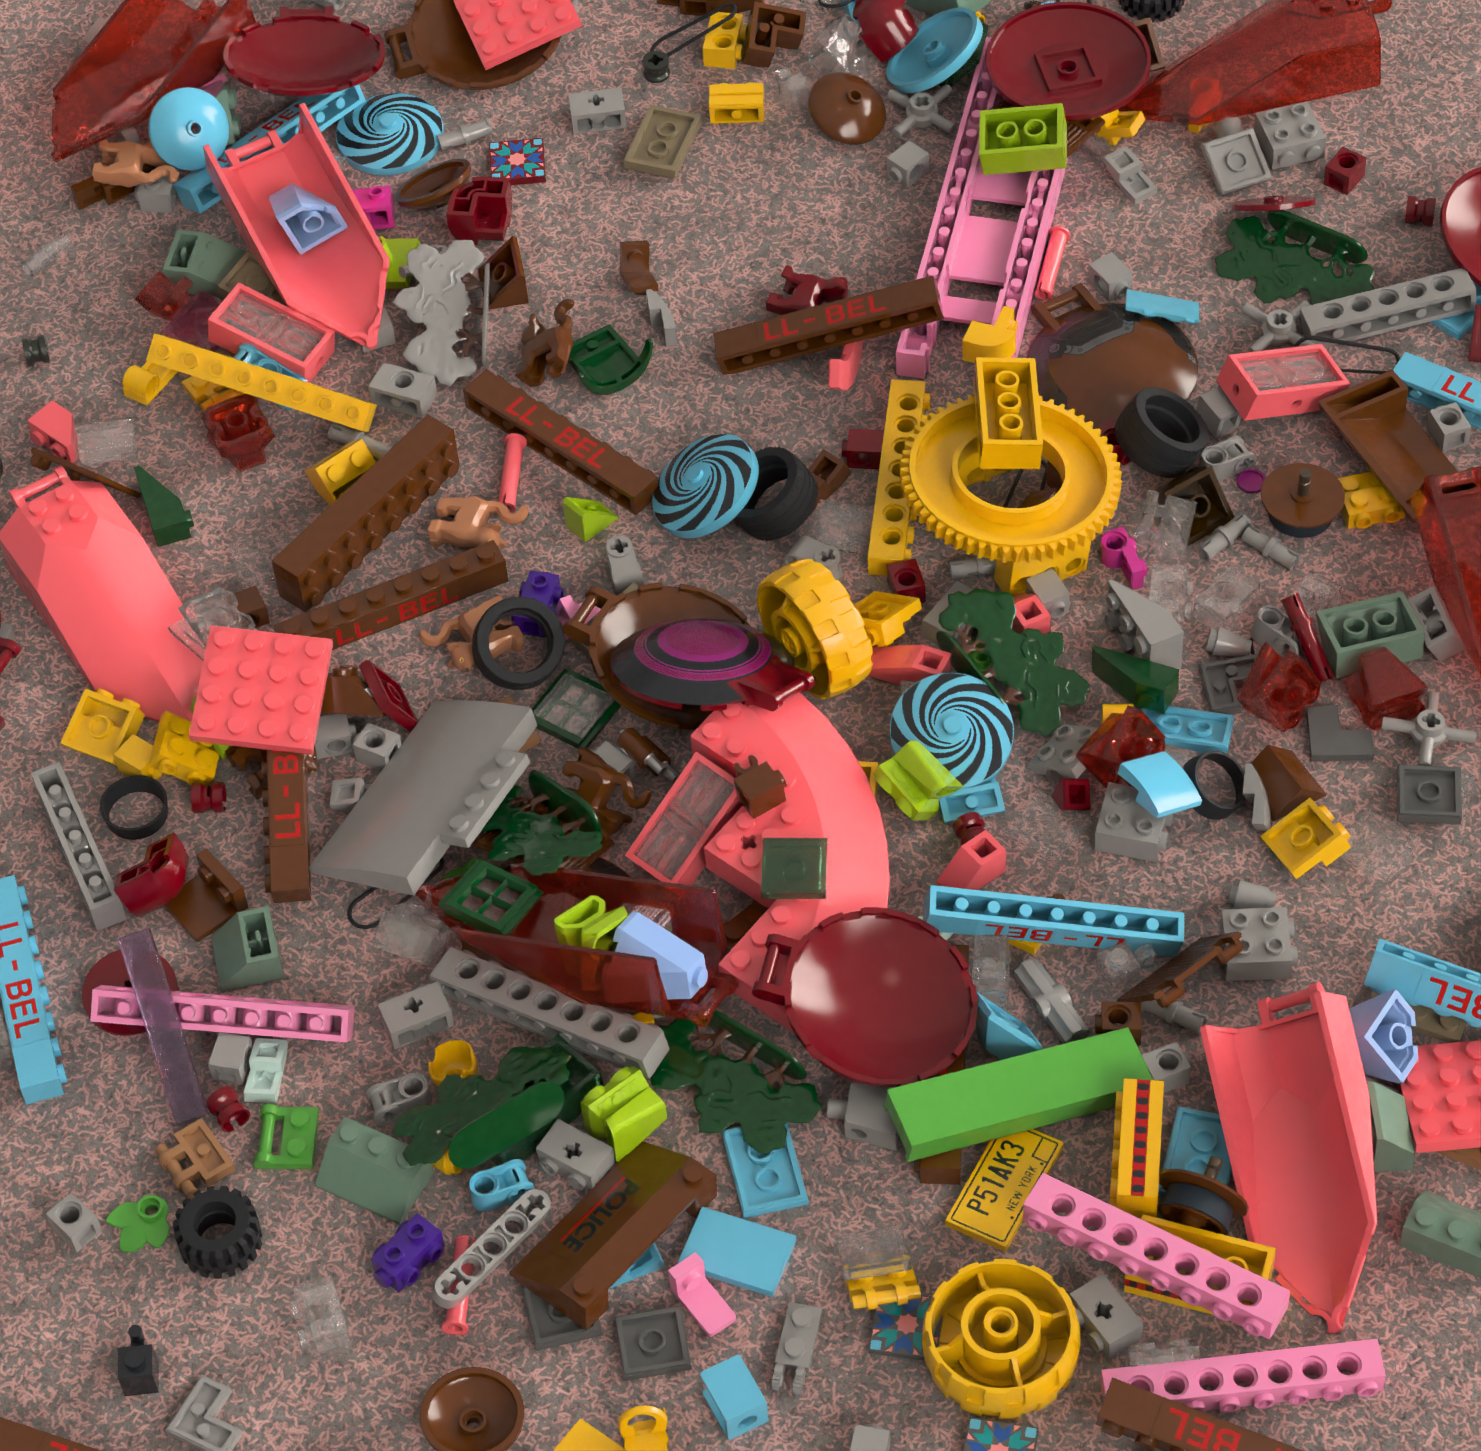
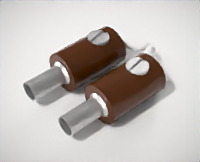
M634 728L622 729L620 731L621 734L617 739V745L623 752L629 755L642 768H648L655 776L664 775L673 784L675 783L679 774L670 767V757L647 736H641Z

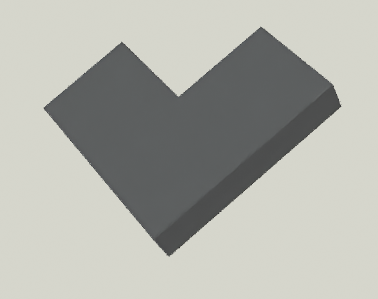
M1259 654L1198 664L1210 712L1229 715L1242 713L1237 688L1265 684V675Z
M1338 705L1307 706L1306 716L1311 761L1374 759L1371 729L1340 730Z

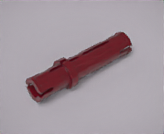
M1296 593L1280 600V602L1283 604L1292 625L1289 628L1291 632H1295L1318 685L1334 678L1335 675L1313 629L1312 623L1314 621L1312 617H1308L1299 597L1300 595Z

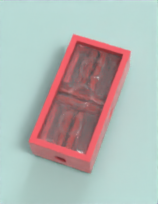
M239 282L208 318V341L234 354L238 353V347L242 343H249L294 373L301 375L309 383L335 350V330Z
M1322 344L1228 355L1216 379L1244 421L1322 411L1317 405L1319 400L1348 389L1351 384Z
M695 752L625 856L672 890L684 896L706 866L704 847L743 806L737 798L734 784L735 777L703 755Z

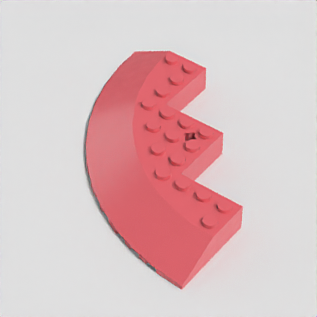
M800 692L784 701L783 705L775 711H769L755 705L744 706L742 702L727 704V710L713 711L690 735L692 756L695 752H698L735 778L737 776L734 764L738 763L741 768L748 769L751 767L748 756L753 755L757 758L758 765L767 761L774 771L779 770L786 781L787 786L784 787L785 802L754 819L746 808L742 806L704 847L707 869L768 908L718 964L720 984L793 1033L794 1031L791 1028L784 1006L756 998L752 994L754 983L759 981L767 952L765 947L767 936L769 934H779L800 941L804 935H807L817 927L819 922L834 914L860 911L864 907L888 908L890 889L887 839L880 809L867 776L847 742L827 717ZM779 954L771 984L781 986L789 956Z

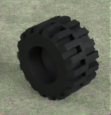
M214 1186L207 1187L206 1192L201 1193L200 1190L194 1192L193 1199L186 1198L182 1202L184 1208L177 1209L175 1213L177 1220L173 1221L174 1236L184 1263H188L189 1269L194 1273L199 1269L200 1275L208 1278L209 1273H213L215 1279H222V1273L228 1272L229 1277L236 1275L235 1269L238 1267L244 1271L248 1268L247 1260L250 1259L254 1262L257 1257L256 1249L261 1250L262 1230L251 1200L246 1195L242 1197L241 1191L235 1188L230 1192L228 1186H221L219 1190H215ZM227 1223L234 1226L222 1238L209 1240L201 1237L209 1227L215 1224Z

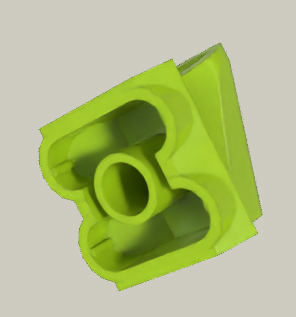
M917 740L909 741L892 758L880 764L873 773L878 784L895 799L897 806L913 821L929 820L939 813L940 798L951 795L963 788V785Z
M595 895L589 896L554 919V928L567 969L572 973L582 976L584 989H600L605 986L603 977L604 967L607 960H613L618 944L612 941L615 930L628 917L624 906L606 913L605 901Z
M634 1066L620 1069L613 1075L609 1083L593 1088L588 1092L584 1100L580 1102L585 1129L590 1136L596 1139L605 1137L607 1144L613 1147L616 1164L667 1119L665 1103L649 1087L641 1070Z

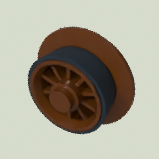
M1294 463L1279 467L1266 477L1261 488V501L1268 512L1270 522L1277 530L1288 536L1307 538L1321 534L1330 526L1332 520L1339 515L1343 508L1345 493L1338 478L1328 470L1313 464Z
M1216 1156L1210 1157L1207 1164L1208 1168L1205 1169L1203 1175L1182 1169H1165L1159 1174V1184L1166 1193L1158 1204L1157 1209L1168 1221L1228 1235L1231 1218L1245 1216L1248 1213L1249 1206L1240 1194L1216 1180L1218 1171H1220L1223 1160Z

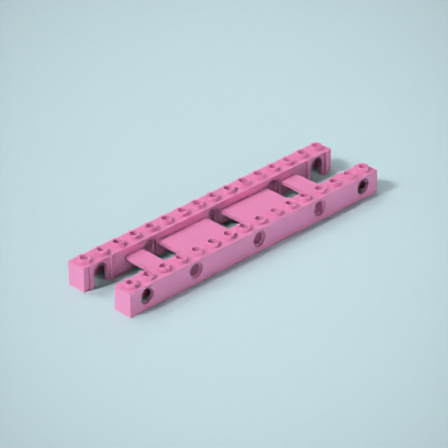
M984 37L916 280L934 276L940 293L944 321L971 324L973 320L994 326L1003 306L1014 308V321L1018 322V327L1016 331V351L1011 358H1017L1066 168L994 175L983 174L979 157L980 111L992 110L1003 101L1001 100L1002 96L995 90L988 77L986 55L991 38ZM1070 68L1063 69L1066 72L1072 71ZM973 200L1025 206V208L1021 209L1018 222L969 216ZM952 279L1004 286L1003 289H1000L997 303L947 296ZM940 320L902 330L896 349V375L925 379L926 373L930 371L932 349L937 345V331Z

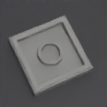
M1253 128L1203 143L1200 146L1220 196L1272 179Z

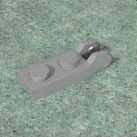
M789 1302L775 1358L772 1390H780L784 1381L785 1369L796 1371L792 1382L793 1393L801 1395L805 1375L810 1370L823 1308Z

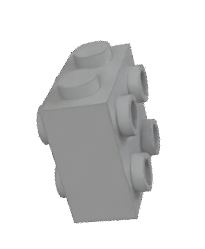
M1308 101L1255 113L1254 132L1272 170L1324 158L1326 136Z
M1108 782L1095 831V851L1157 862L1159 851L1166 850L1168 832L1164 831L1166 825H1172L1174 813L1156 818L1135 801L1139 790L1135 787Z
M1287 908L1222 909L1221 934L1239 931L1242 933V937L1239 940L1243 945L1242 952L1224 964L1226 981L1291 979L1292 966L1298 965L1297 947L1291 946L1290 939H1294L1295 929L1294 920H1288ZM1229 943L1223 944L1222 949L1228 946Z

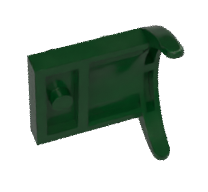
M609 324L574 341L568 363L577 372L580 382L590 392L596 395L612 394L628 387L644 373L652 356L653 341L651 338L645 341L644 348L638 357Z

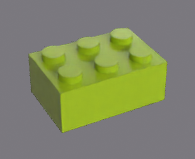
M1063 103L981 110L979 157L983 174L994 175L1067 168V123Z

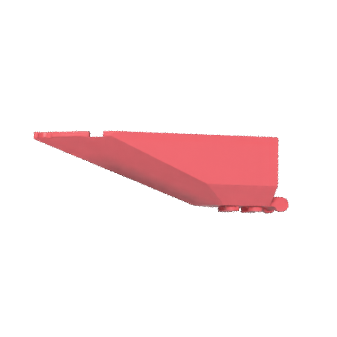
M299 104L298 133L288 142L282 144L278 134L273 129L266 132V136L234 150L233 148L224 151V154L231 167L221 168L209 144L203 146L207 172L243 240L286 305L335 330V332L367 347V349H375L378 344L377 339L381 324L390 259L306 104ZM269 146L273 147L272 149L265 151L261 154H258L254 157H251L245 161H239V159L251 155L255 152H258L264 148H267ZM291 183L336 206L348 225V228L301 255L278 222L268 198Z
M60 465L53 469V473L21 489L14 488L8 491L13 504L17 508L0 531V546L8 571L93 691L96 692L98 688L113 694V699L122 702L123 698L130 699L140 705L139 710L145 714L144 718L160 722L161 715L165 711L192 722L193 713L189 708L193 704L191 700L197 695L207 645L143 537L101 482L71 480L64 467ZM58 483L61 485L27 503L25 501Z
M1320 982L1309 984L1307 989L1271 999L1266 997L1259 999L1258 1010L1262 1023L1260 1025L1239 1029L1204 1025L1200 1027V1032L1236 1190L1249 1206L1248 1213L1243 1216L1247 1239L1250 1242L1276 1248L1274 1268L1280 1274L1275 1280L1282 1287L1290 1290V1295L1311 1316H1322L1327 1322V1332L1333 1334L1339 1333L1343 1329L1342 1326L1377 1225L1370 1097L1347 998L1343 995L1325 992L1323 985ZM1311 1002L1312 1009L1275 1020V1012ZM1302 1296H1303L1310 1304L1305 1303V1302L1302 1300Z

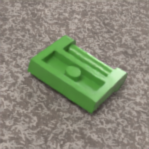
M262 1105L259 1118L262 1120L259 1150L254 1156L253 1166L257 1169H313L319 1121L318 1107ZM275 1121H284L280 1155L271 1154Z

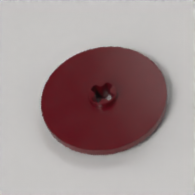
M1266 196L1232 202L1231 209L1236 211L1265 212L1295 209L1315 205L1316 198L1306 196Z
M143 948L120 949L104 956L91 968L83 984L82 1002L90 1019L92 989L100 985L178 991V982L170 964L159 954ZM92 1022L99 1029L120 1036L137 1035L155 1028L151 1026Z

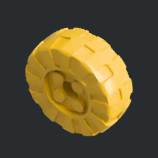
M803 558L780 567L759 583L756 603L763 629L766 633L783 643L784 647L794 657L796 668L807 671L814 677L815 685L807 691L813 697L824 700L845 693L870 674L873 666L871 661L873 650L871 641L867 638L864 629L865 623L858 609H855L849 593L839 580L834 579L829 569L819 562H814L812 559Z
M994 1259L991 1262L969 1264L959 1269L958 1273L946 1282L944 1280L932 1295L931 1304L925 1312L922 1328V1349L926 1366L932 1375V1380L946 1398H952L961 1405L962 1410L979 1417L982 1414L998 1417V1420L1021 1418L1022 1414L1033 1410L1038 1412L1056 1400L1061 1388L1068 1386L1078 1363L1081 1337L1073 1302L1063 1287L1059 1288L1050 1274L1034 1265L1027 1266L1017 1263V1260ZM943 1315L939 1347L936 1348L933 1337L937 1324Z

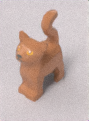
M100 138L98 146L102 150V163H94L92 170L94 181L129 188L139 184L154 183L164 176H169L170 183L177 182L178 171L157 155L150 140L144 144L131 141L109 143L106 138ZM145 163L157 167L150 173L143 172V165Z
M477 496L467 498L445 497L438 501L436 507L437 516L445 518L446 516L451 517L454 515L453 521L431 520L427 530L430 538L429 541L432 547H439L442 543H446L459 548H475L494 540L498 548L506 547L507 543L500 536L502 524L486 525L490 515L497 513L502 521L510 525L519 524L526 519L528 508L522 505L516 513H510L505 504L497 501H487Z
M500 595L484 601L474 609L463 612L458 618L443 623L437 636H431L424 629L421 630L419 633L421 642L427 647H439L448 640L452 631L459 632L466 642L446 644L447 649L451 652V660L447 666L448 668L456 667L467 673L472 672L476 666L472 652L474 629L485 611L495 603L503 600ZM501 619L493 626L489 635V649L493 659L506 650L512 649L515 652L523 650L524 637L518 626H512L511 621L507 619Z

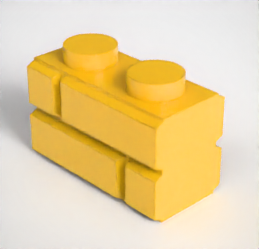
M748 82L745 84L720 83L709 85L710 124L764 122V84Z

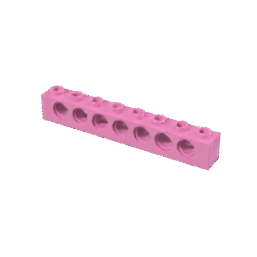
M100 985L92 989L90 1022L348 1042L353 1036L355 1006Z
M1042 1173L1023 1204V1221L1027 1222L1032 1229L1039 1232L1045 1231L1056 1236L1059 1241L1067 1246H1076L1085 1250L1096 1260H1105L1114 1264L1127 1275H1136L1143 1278L1158 1290L1172 1292L1180 1296L1189 1305L1203 1307L1211 1311L1220 1320L1232 1321L1242 1326L1251 1335H1261L1270 1340L1288 1308L1290 1290L1045 1173ZM1057 1212H1065V1213H1067L1068 1215H1066V1216H1058V1215H1056L1055 1213H1057ZM1094 1226L1097 1227L1098 1230L1090 1231L1087 1230L1086 1227ZM1126 1241L1129 1244L1123 1246L1117 1244L1116 1242ZM1148 1256H1157V1257H1159L1160 1259H1159V1260H1150V1259H1148L1147 1257H1148ZM1185 1270L1190 1272L1191 1274L1181 1275L1178 1272ZM1217 1285L1223 1289L1212 1290L1209 1286ZM1248 1300L1253 1302L1254 1304L1243 1305L1242 1303H1240V1301Z
M1378 1339L1104 1369L1101 1370V1390L1104 1401L1113 1377L1204 1413L1208 1410L1217 1409L1224 1413H1231L1244 1406L1254 1405L1255 1408L1266 1409L1279 1402L1289 1401L1292 1405H1301L1308 1402L1309 1399L1315 1398L1336 1401L1344 1395L1350 1394L1371 1397L1379 1391H1383L1386 1375ZM1345 1369L1353 1372L1354 1374L1344 1375L1339 1371ZM1312 1373L1317 1375L1319 1378L1310 1379L1307 1378L1305 1374ZM1273 1377H1279L1283 1379L1285 1382L1275 1383L1270 1379ZM1245 1381L1249 1383L1250 1386L1241 1387L1238 1386L1236 1382ZM1204 1385H1211L1216 1389L1213 1391H1206L1201 1387ZM1177 1389L1181 1393L1178 1395L1169 1394L1167 1390Z

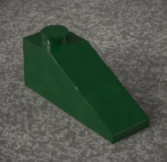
M134 467L157 547L191 538L189 528L194 527L190 510L184 511L181 500L142 467Z
M1095 645L1092 648V672L1133 705L1164 714L1179 693V669Z

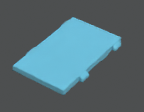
M1130 289L1126 290V311L1137 312L1149 317H1164L1173 322L1199 323V302Z

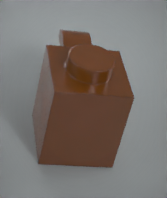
M750 755L748 756L750 768L743 769L738 763L734 764L737 776L734 779L737 798L754 819L786 801L784 787L787 784L779 770L774 771L767 761L758 765L757 758Z

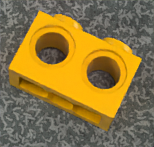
M717 12L711 15L708 28L731 13ZM736 13L729 21L706 34L702 48L704 66L736 68L737 60H742L744 46L741 43L746 39L747 25H744L743 14Z

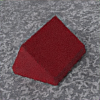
M1089 779L1059 780L1051 797L1061 811L1091 810Z

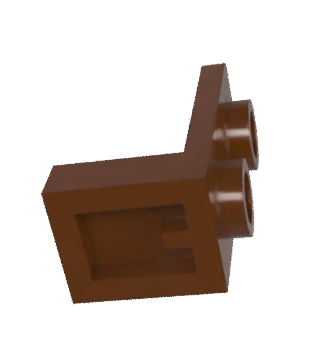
M647 240L620 242V275L630 292L636 295H646V290L648 289L658 291V284L649 271L650 244Z

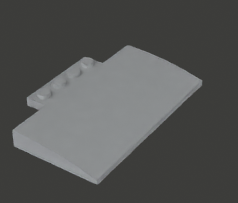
M434 701L309 866L310 873L414 896L450 845L464 848L470 847L530 764L527 754L520 753L519 750L537 727L531 707L487 701Z

